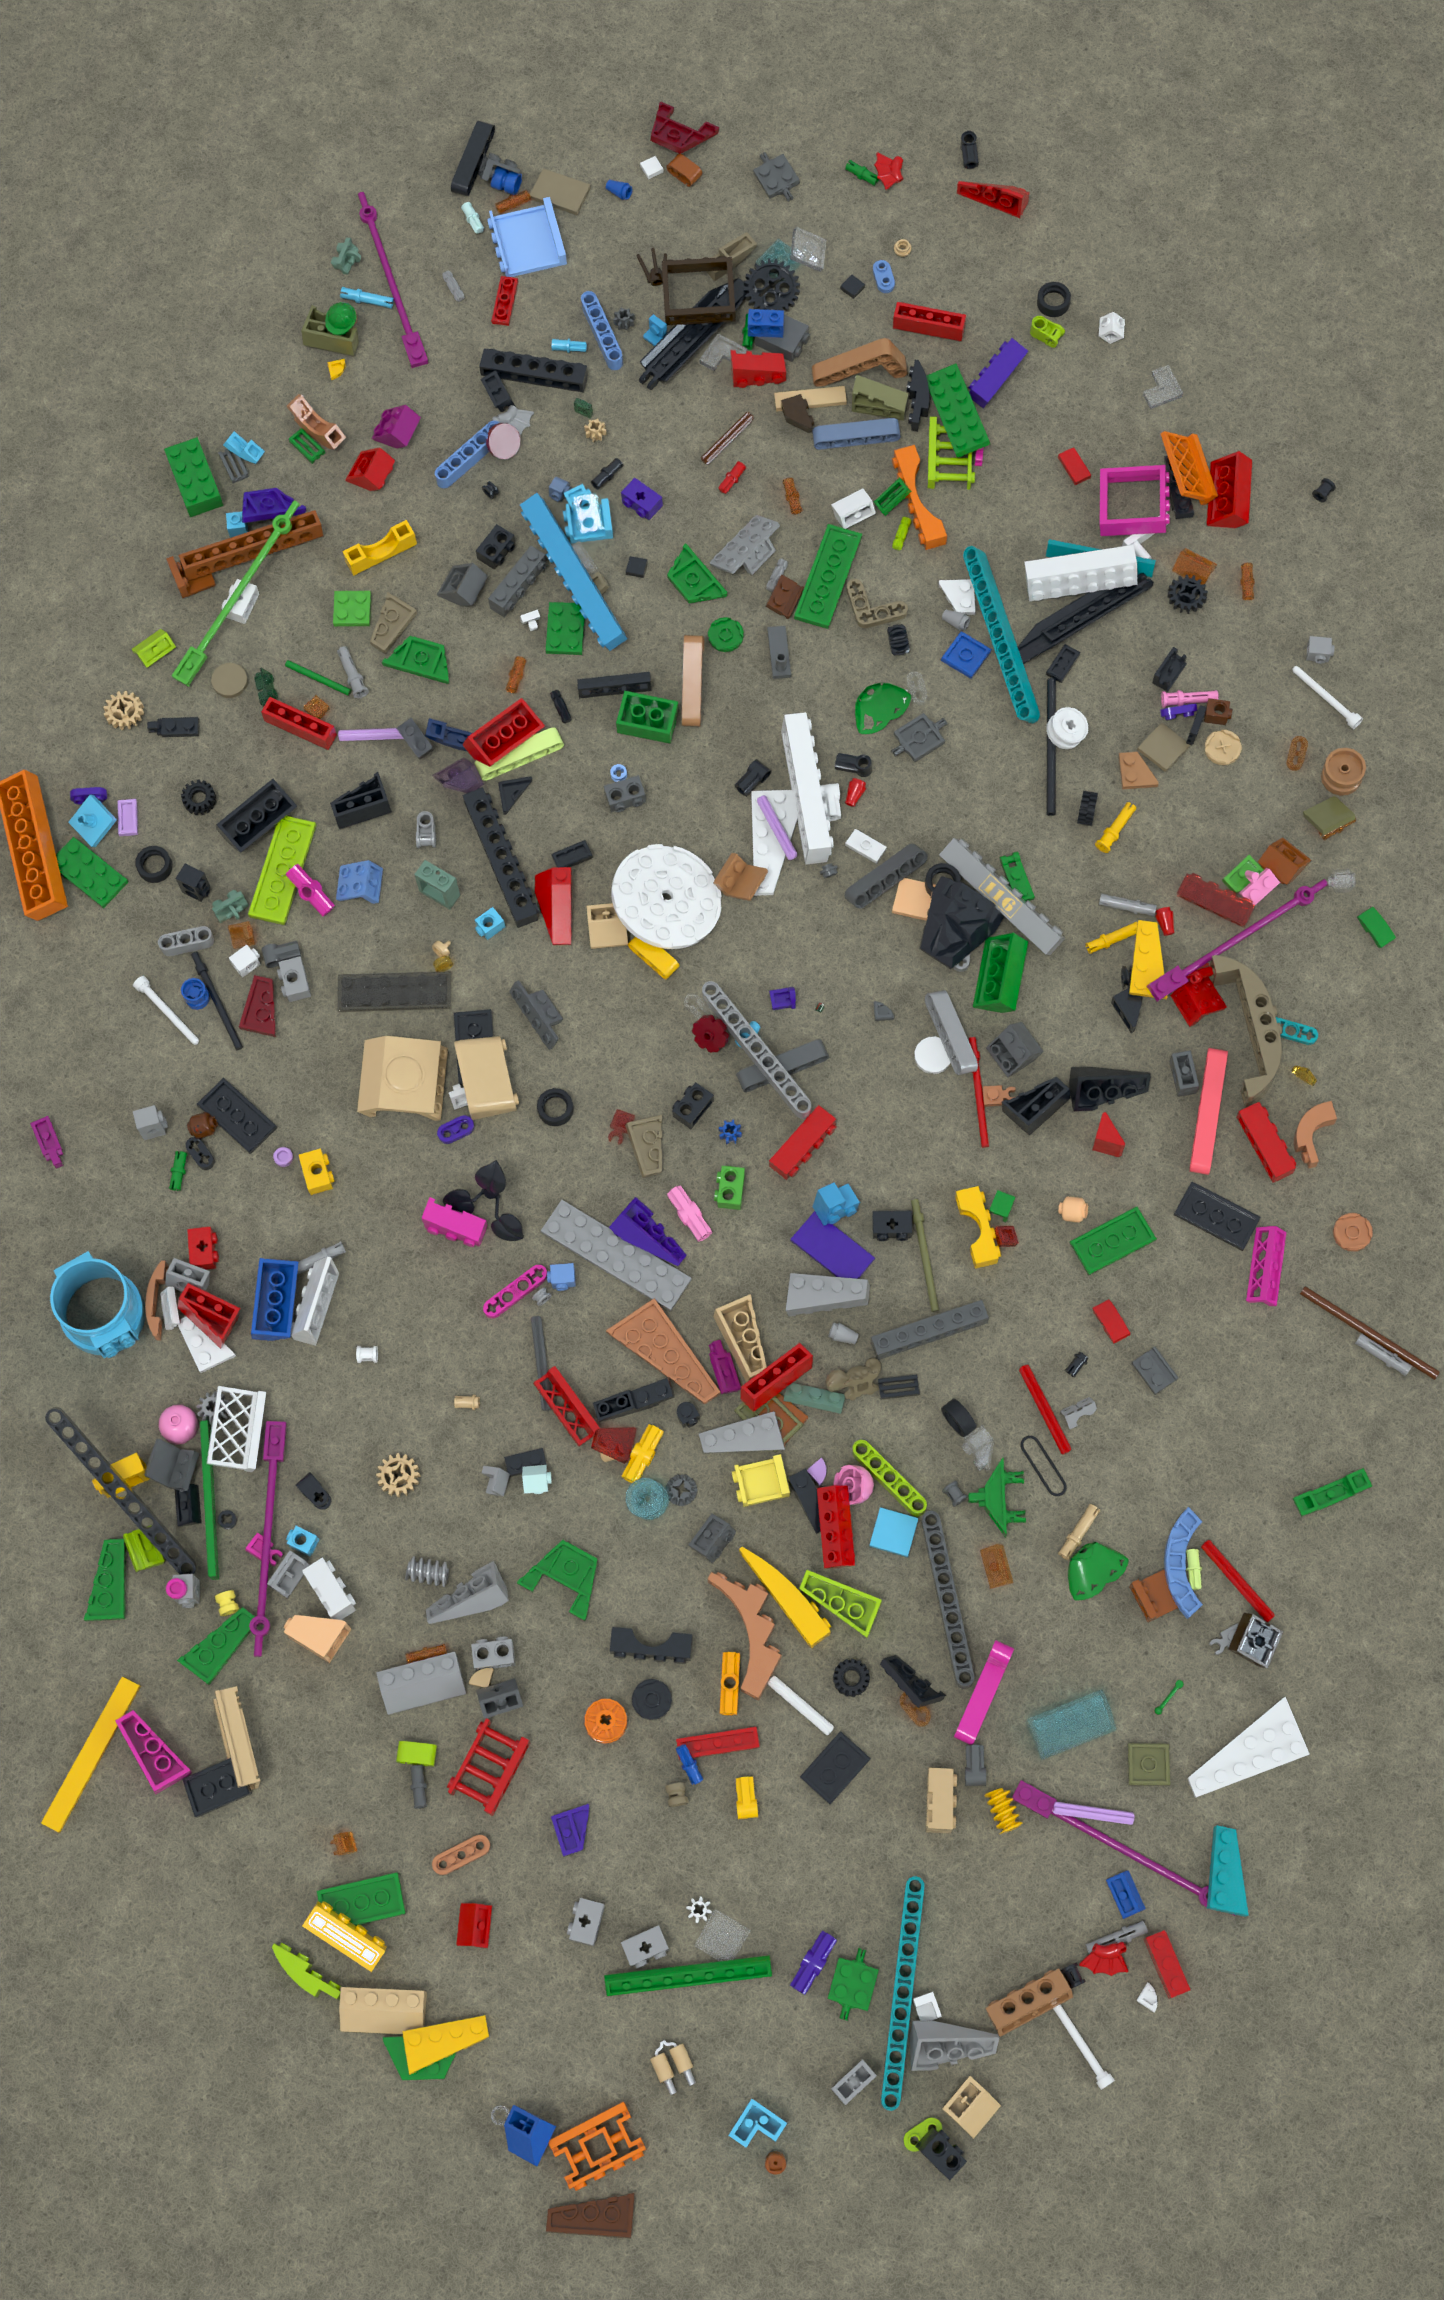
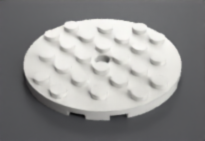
M663 844L648 845L646 848L637 849L629 854L618 867L611 888L615 912L626 929L643 942L664 949L686 948L703 940L718 921L721 912L722 895L721 891L713 884L715 880L712 875L713 872L699 857L677 846L668 847L663 846ZM668 893L671 896V899L664 900L662 894Z

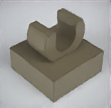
M598 571L591 576L601 595L605 593L609 585L602 573Z

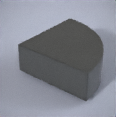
M874 1001L875 1021L894 1020L891 1009L881 1002Z

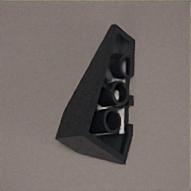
M1071 1067L1069 1088L1073 1111H1093L1104 1103L1111 1105L1115 1103L1114 1100L1122 1097L1128 1099L1149 1091L1151 1074L1148 1072L1098 1067Z

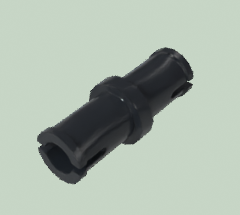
M615 458L607 467H603L601 472L591 480L592 486L597 490L600 489L608 480L610 481L613 475L623 467L622 462Z

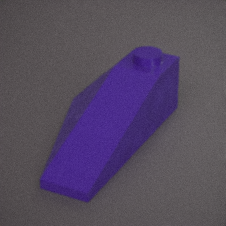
M635 1197L609 1228L622 1240L679 1266L687 1255L672 1237H667L664 1234V1226L661 1223L657 1225L651 1218L654 1215L652 1211Z

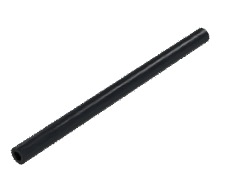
M1055 678L1047 679V723L1056 713ZM1047 734L1046 814L1054 816L1056 815V745L1051 742Z

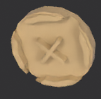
M1228 730L1212 732L1207 737L1204 748L1206 756L1213 763L1229 765L1239 758L1242 745L1236 734Z

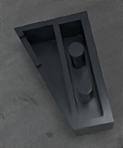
M379 772L375 773L374 777L367 782H361L359 787L353 791H347L330 803L339 829L392 813Z

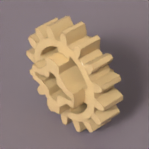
M118 691L116 697L111 695V701L106 700L108 706L103 707L105 710L104 716L108 724H112L115 729L118 726L121 730L124 729V726L130 729L132 724L137 726V720L142 721L140 715H144V706L140 698L135 697L133 692L128 695V692L124 691V694L121 695Z
M397 1453L396 1458L389 1455L388 1462L383 1459L384 1466H378L381 1473L376 1474L377 1478L381 1479L378 1481L379 1486L384 1485L382 1490L384 1492L389 1490L388 1494L390 1496L395 1492L397 1497H400L402 1492L407 1496L408 1489L414 1491L412 1485H418L419 1482L415 1478L420 1477V1473L415 1472L419 1469L418 1465H413L415 1461L413 1459L408 1461L406 1454L401 1458L399 1453ZM407 1466L411 1470V1475L406 1473ZM399 1472H401L402 1477L398 1476L396 1479L394 1474H399ZM386 1475L391 1478L390 1485L386 1482Z

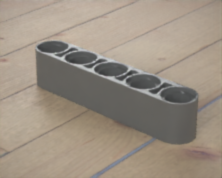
M915 844L907 845L851 885L845 892V899L858 909L865 907L921 867L927 861V853Z
M818 1039L775 1057L789 1075H792L826 1061L829 1055L822 1040ZM766 1061L763 1063V1065L765 1067H771L773 1063ZM756 1065L742 1069L736 1074L743 1092H750L769 1084ZM777 1076V1077H775L774 1079L777 1081V1080L782 1079V1078H784V1077H782V1076Z

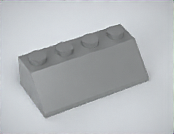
M456 1652L376 1672L388 1715L466 1694Z

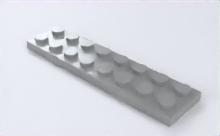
M563 1200L560 1201L541 1229L542 1234L649 1299L655 1298L659 1305L669 1311H672L692 1280L691 1277L653 1254L622 1240L610 1228Z

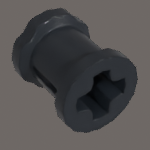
M1323 478L1321 485L1312 492V495L1316 500L1323 503L1327 500L1330 492L1336 489V486L1330 479Z
M1077 1962L1060 1970L1061 1973H1064L1071 1989L1086 1982L1079 1973Z

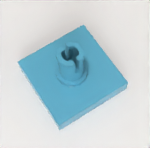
M89 795L68 823L91 847H96L117 819L94 795Z

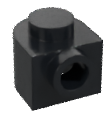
M683 1402L677 1407V1418L683 1428L686 1426L690 1428L698 1423L700 1415L692 1403Z

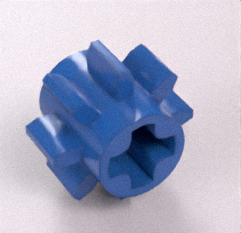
M734 1120L728 1123L724 1121V1126L719 1127V1131L722 1132L719 1138H724L726 1144L729 1141H733L736 1144V1138L742 1137V1133L739 1132L741 1125L736 1126Z

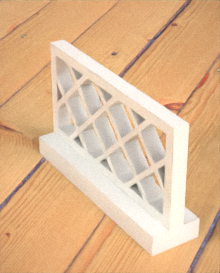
M222 1386L217 1387L206 1464L242 1469L246 1472H253L256 1469L266 1392H253ZM222 1392L230 1393L233 1397V1400L227 1405L221 1400ZM243 1395L252 1396L251 1404L246 1408L239 1401V1398ZM236 1401L242 1411L233 1416L227 1407ZM222 1410H225L231 1418L224 1424L218 1419V1413ZM243 1412L249 1419L248 1424L244 1427L236 1420V1417ZM233 1420L239 1430L230 1435L224 1426ZM222 1428L228 1438L219 1443L215 1438V1434ZM239 1432H242L246 1438L245 1443L241 1446L233 1439ZM231 1440L237 1449L228 1455L222 1445ZM218 1448L225 1455V1458L221 1461L212 1460L213 1451ZM239 1451L243 1456V1463H234L230 1456Z

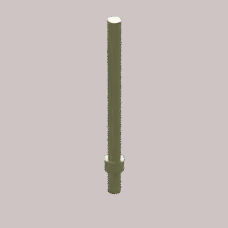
M914 1199L911 1200L913 1210L912 1221L916 1226L931 1311L938 1312L939 1306L923 1227L924 1216L920 1211L919 1200Z

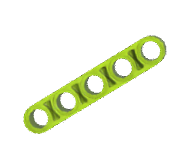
M856 1441L852 1449L853 1457L911 1515L915 1517L924 1515L927 1507L925 1498L867 1441ZM864 1447L867 1452L861 1455L856 1452V1449ZM876 1460L880 1462L881 1466L875 1469L870 1466V1463ZM891 1474L895 1480L890 1483L886 1482L884 1476ZM905 1488L909 1494L904 1497L900 1496L898 1490ZM915 1502H919L923 1505V1508L917 1511L913 1509L912 1505Z

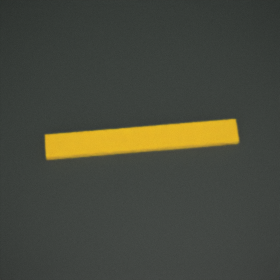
M121 1677L41 1824L58 1833L61 1832L118 1729L115 1720L126 1714L141 1687L140 1685Z

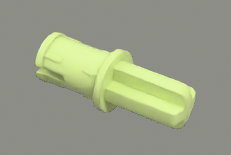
M1189 1549L1186 1551L1188 1564L1186 1571H1188L1192 1590H1199L1202 1587L1200 1574L1202 1567H1200L1199 1550Z

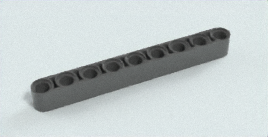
M928 1511L922 1517V1529L956 1685L961 1689H967L973 1684L974 1672L939 1514L935 1511ZM932 1517L936 1520V1524L929 1526L925 1520ZM931 1537H938L940 1543L933 1545L929 1539ZM941 1556L945 1562L938 1565L934 1562V1558ZM944 1575L949 1579V1582L941 1584L938 1581V1577ZM950 1595L953 1598V1602L946 1604L943 1602L942 1597ZM948 1615H955L957 1622L951 1624L947 1621L946 1617ZM957 1634L961 1637L962 1641L955 1644L951 1641V1636ZM962 1654L965 1656L966 1661L964 1663H957L955 1656ZM967 1674L970 1677V1682L962 1683L959 1676Z

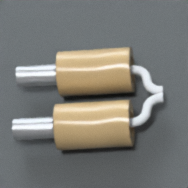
M664 2040L660 2042V2047L655 2051V2057L651 2058L650 2061L660 2083L665 2082L669 2094L672 2095L677 2092L671 2080L674 2077L673 2071L665 2053L658 2055V2052L663 2048V2044L674 2046V2048L669 2050L679 2074L684 2073L689 2086L696 2082L691 2073L693 2064L684 2044L677 2046L674 2042L667 2043Z

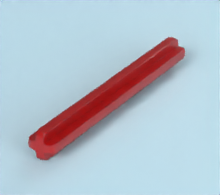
M1022 1366L1019 1372L1061 1454L1069 1453L1071 1447L1030 1366Z
M1210 1540L1206 1541L1201 1548L1264 1621L1269 1622L1274 1618L1275 1615L1215 1545Z

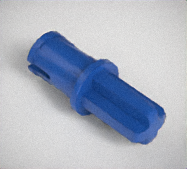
M685 1744L678 1746L676 1751L683 1764L682 1769L687 1773L690 1783L692 1785L700 1783L703 1777L697 1768V1761L692 1758Z

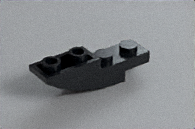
M915 359L914 366H910L909 377H912L911 382L908 381L906 392L910 393L909 399L912 400L911 408L914 409L913 413L909 414L908 424H911V431L918 432L920 417H928L929 387L924 369L919 360Z
M1164 456L1166 472H1169L1170 483H1167V486H1169L1170 504L1172 511H1174L1175 519L1194 517V510L1191 498L1181 496L1169 458Z
M665 1378L632 1391L627 1390L593 1403L597 1419L601 1422L658 1406V1403L675 1398L670 1379Z

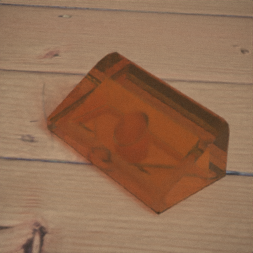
M996 1544L980 1550L990 1589L1014 1583L1003 1545Z

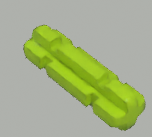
M902 517L892 544V548L898 551L902 549L911 524V519L907 517Z

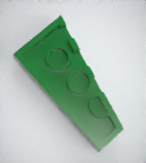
M124 1539L104 1540L84 1621L125 1619L126 1544Z
M242 1607L222 1623L218 1629L212 1631L207 1635V1638L196 1644L177 1661L210 1685L251 1632L249 1625L255 1616Z

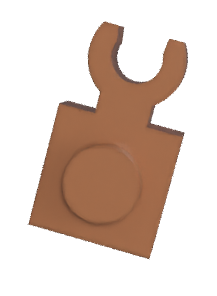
M1002 1085L983 1086L984 1107L1002 1106L1001 1102L1003 1100L1014 1098L1008 1094L1015 1092V1087L1002 1090Z

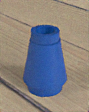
M608 180L606 183V189L621 200L630 198L632 187L629 183Z

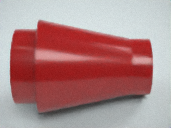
M853 778L849 782L844 803L855 807L866 790V783L860 779Z
M1170 907L1156 910L1155 918L1163 935L1174 934L1173 911H1171Z

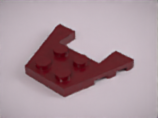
M660 102L650 141L682 154L717 135L719 127L705 122L698 131L670 119L669 117L673 114L674 107Z

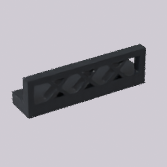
M650 672L577 679L579 699L624 694V691L634 693L652 691Z

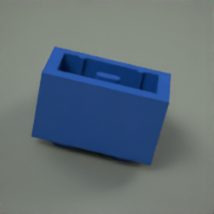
M513 2105L504 2124L508 2151L538 2167L556 2126L529 2111Z

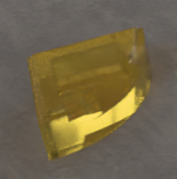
M1297 1065L1292 1068L1291 1071L1305 1083L1314 1086L1317 1082L1308 1068Z

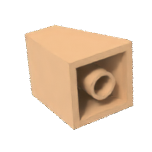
M294 1615L284 1625V1633L291 1640L328 1663L331 1662L351 1631L350 1626L343 1620Z

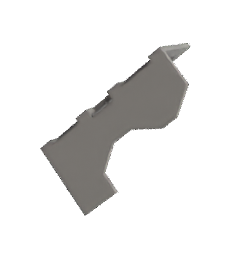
M1087 1397L1077 1402L1076 1405H1071L1060 1412L1065 1416L1069 1429L1078 1426L1076 1422L1081 1416L1092 1415L1097 1407L1095 1402L1090 1397Z

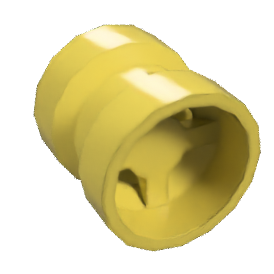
M234 1590L225 1591L215 1596L216 1603L220 1604V1616H228L240 1610L238 1604L234 1601L236 1597Z

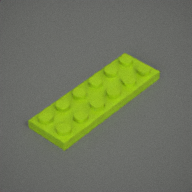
M286 816L277 823L249 909L248 916L250 918L285 925L297 888L286 876V873L296 864H299L303 869L316 828L315 822Z

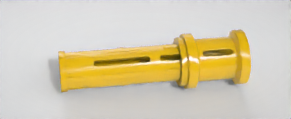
M1127 802L1112 825L1103 831L1101 839L1095 842L1098 850L1103 853H1109L1113 842L1119 839V832L1136 811L1134 804L1130 808L1131 803Z

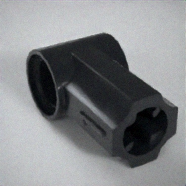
M965 131L961 135L960 149L962 151L963 166L967 169H974L979 165L976 145L977 136L972 131Z
M838 753L835 761V770L857 773L860 777H868L872 773L871 758L868 755L853 756ZM863 764L868 765L865 768L860 767Z
M755 759L749 765L747 772L735 784V788L739 793L747 797L759 783L765 782L770 776L771 770Z

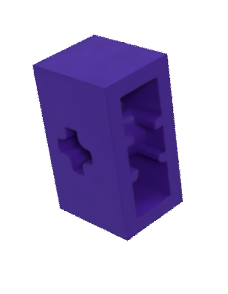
M635 477L621 492L622 503L627 508L631 507L641 518L645 517L650 520L663 506L662 496Z

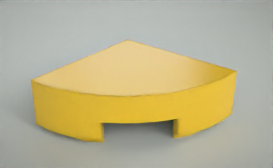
M345 359L327 362L331 380L342 375L346 366Z

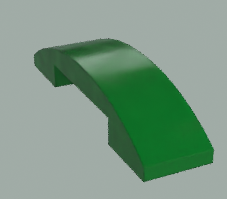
M1363 1468L1316 1490L1293 1498V1501L1302 1517L1371 1488L1372 1484Z

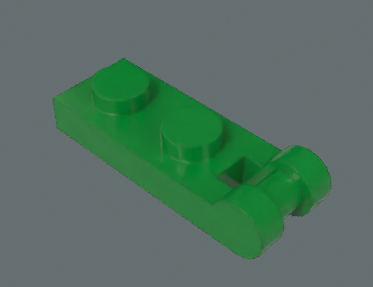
M1014 852L1010 856L1006 857L1004 855L999 857L1006 879L1009 881V886L1012 889L1016 888L1023 894L1021 898L1026 902L1027 900H1034L1035 896L1021 863L1019 853ZM1014 862L1015 866L1010 868L1008 864Z

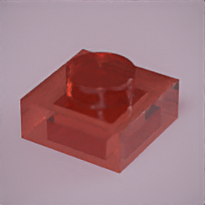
M996 1226L994 1229L999 1247H1015L1019 1243L1014 1226Z

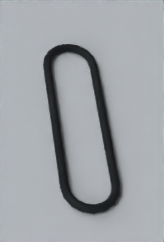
M1028 1435L1024 1437L1020 1447L1048 1492L1053 1496L1063 1495L1067 1489L1066 1482L1040 1441L1034 1436ZM1026 1439H1034L1064 1485L1061 1493H1053L1024 1449L1023 1443Z

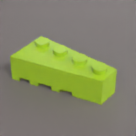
M806 1570L799 1589L868 1639L882 1600Z

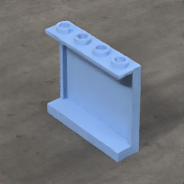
M550 197L543 198L544 205L494 217L492 210L489 211L490 218L487 219L489 229L494 231V233H491L493 244L497 243L498 247H495L497 258L501 257L499 266L501 273L505 272L506 277H514L567 264L566 253Z

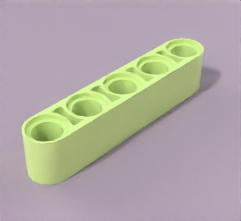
M549 728L530 737L491 767L477 760L475 761V766L481 779L487 781L560 750L564 743L557 729Z

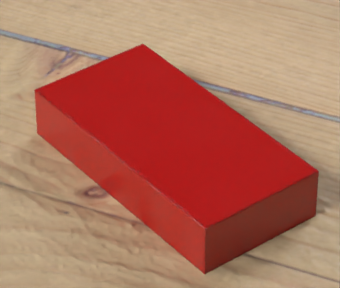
M1074 447L1058 454V459L1074 485L1091 478L1089 470Z

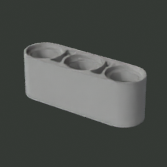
M206 926L164 934L158 939V945L166 956L202 950L214 944L213 934ZM208 935L207 939L201 940L202 936ZM190 939L188 943L183 944L184 940ZM167 943H172L170 947H164Z

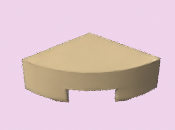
M484 1668L477 1671L471 1677L469 1685L481 1688L490 1686L494 1669Z

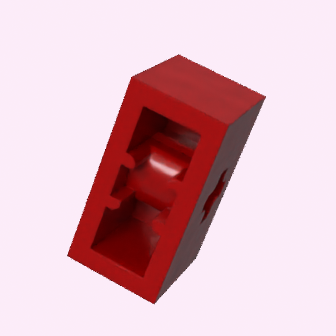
M211 1227L187 1229L189 1263L205 1270L216 1269V1262H219L218 1251H215V1244L218 1243L217 1233Z

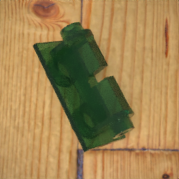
M260 668L261 672L255 674L254 680L257 690L263 689V691L258 693L260 704L264 707L269 697L277 700L278 693L274 688L273 675Z

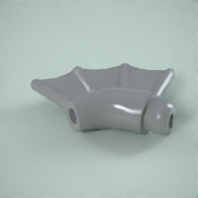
M510 405L507 412L494 416L492 421L508 423L514 426L521 437L522 431L530 427V418L534 415V412L519 410L515 406Z

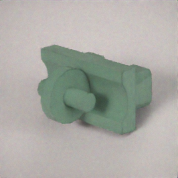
M346 238L344 243H338L337 252L339 257H333L331 260L334 269H340L346 275H348L354 262L357 263L361 260V255L358 253L359 249L352 243L351 238Z
M232 890L228 893L227 900L223 902L216 900L212 903V910L220 923L233 916L236 920L240 919L238 913L249 906L241 891Z

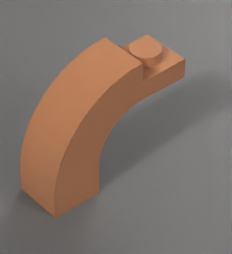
M298 394L287 405V408L295 417V422L324 447L335 449L346 438L336 424L322 419L301 394Z
M1332 1101L1318 1104L1307 1111L1296 1129L1294 1135L1295 1153L1303 1151L1301 1153L1304 1164L1307 1163L1308 1169L1316 1167L1319 1162L1312 1141L1313 1133L1319 1128L1334 1125L1337 1120Z

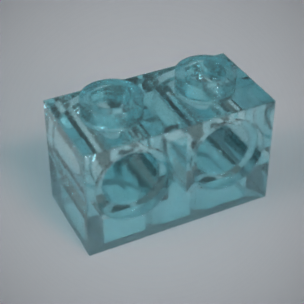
M592 493L574 497L572 507L578 517V520H576L577 530L581 534L604 530L598 495ZM584 500H588L590 503L587 510H583L581 507ZM588 518L593 520L591 528L585 526V521Z

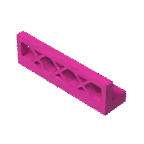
M1277 1226L1256 1227L1246 1299L1249 1303L1263 1302L1268 1306H1277L1286 1232ZM1269 1232L1268 1238L1262 1242V1233ZM1263 1250H1265V1251H1266V1255H1265V1257L1260 1261V1260H1259V1254H1260ZM1262 1268L1263 1275L1257 1279V1272ZM1260 1287V1297H1254V1291Z

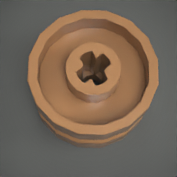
M1338 748L1331 752L1325 761L1321 773L1324 787L1332 794L1339 796L1355 792L1365 775L1366 764L1364 758L1360 753L1350 748Z

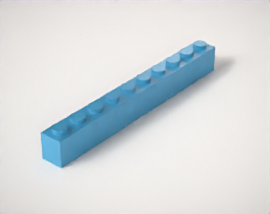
M538 493L534 494L520 504L523 510L521 514L526 521H530L531 525L529 527L534 535L537 534L540 539L537 541L543 549L546 548L548 551L546 556L551 563H555L556 567L554 569L557 574L565 579L563 581L564 586L568 591H572L573 595L571 597L576 605L580 604L582 608L580 612L585 619H589L590 624L588 625L592 632L598 634L597 640L602 648L606 647L611 651L628 638L544 499Z

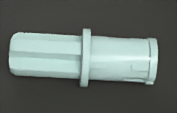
M470 202L464 203L461 209L467 217L466 221L471 224L476 234L482 233L484 227L479 219V214L475 212Z

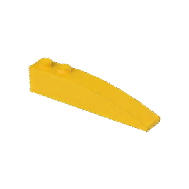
M744 1547L739 1549V1553L810 1648H813L830 1635L831 1631L829 1629L831 1625L825 1617L823 1619L820 1618L817 1614L819 1609L813 1601L809 1603L785 1576L762 1558Z

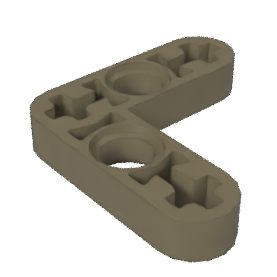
M851 579L847 583L848 597L856 622L861 628H869L901 620L907 616L908 606L905 602L897 601L870 608L863 583L859 579ZM853 585L858 587V595H855V590L852 588ZM858 600H862L865 603V605L863 607H857L855 605V602ZM898 607H900V609L903 610L902 613H899V611H897ZM883 611L887 613V617L879 618L877 614ZM863 616H865V618L868 619L867 622H864V620H862Z

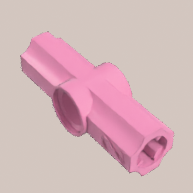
M681 1185L671 1189L667 1196L676 1208L683 1224L688 1226L698 1242L708 1238L712 1231L702 1218V1213L696 1203L690 1200Z

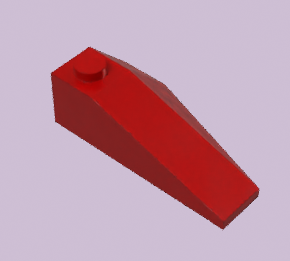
M959 181L957 184V194L1017 218L1021 217L1029 201L1030 192L1015 186Z

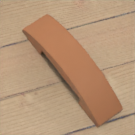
M161 1261L154 1270L148 1284L145 1302L149 1328L155 1339L161 1341L163 1321L160 1317H156L159 1284H165L166 1272L169 1268L166 1261Z

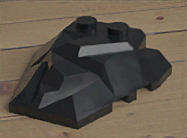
M941 876L931 892L930 898L932 899L930 908L927 911V922L924 926L919 949L949 969H952L996 932L1004 916L995 908L996 905L969 886L962 882L956 883L950 878Z

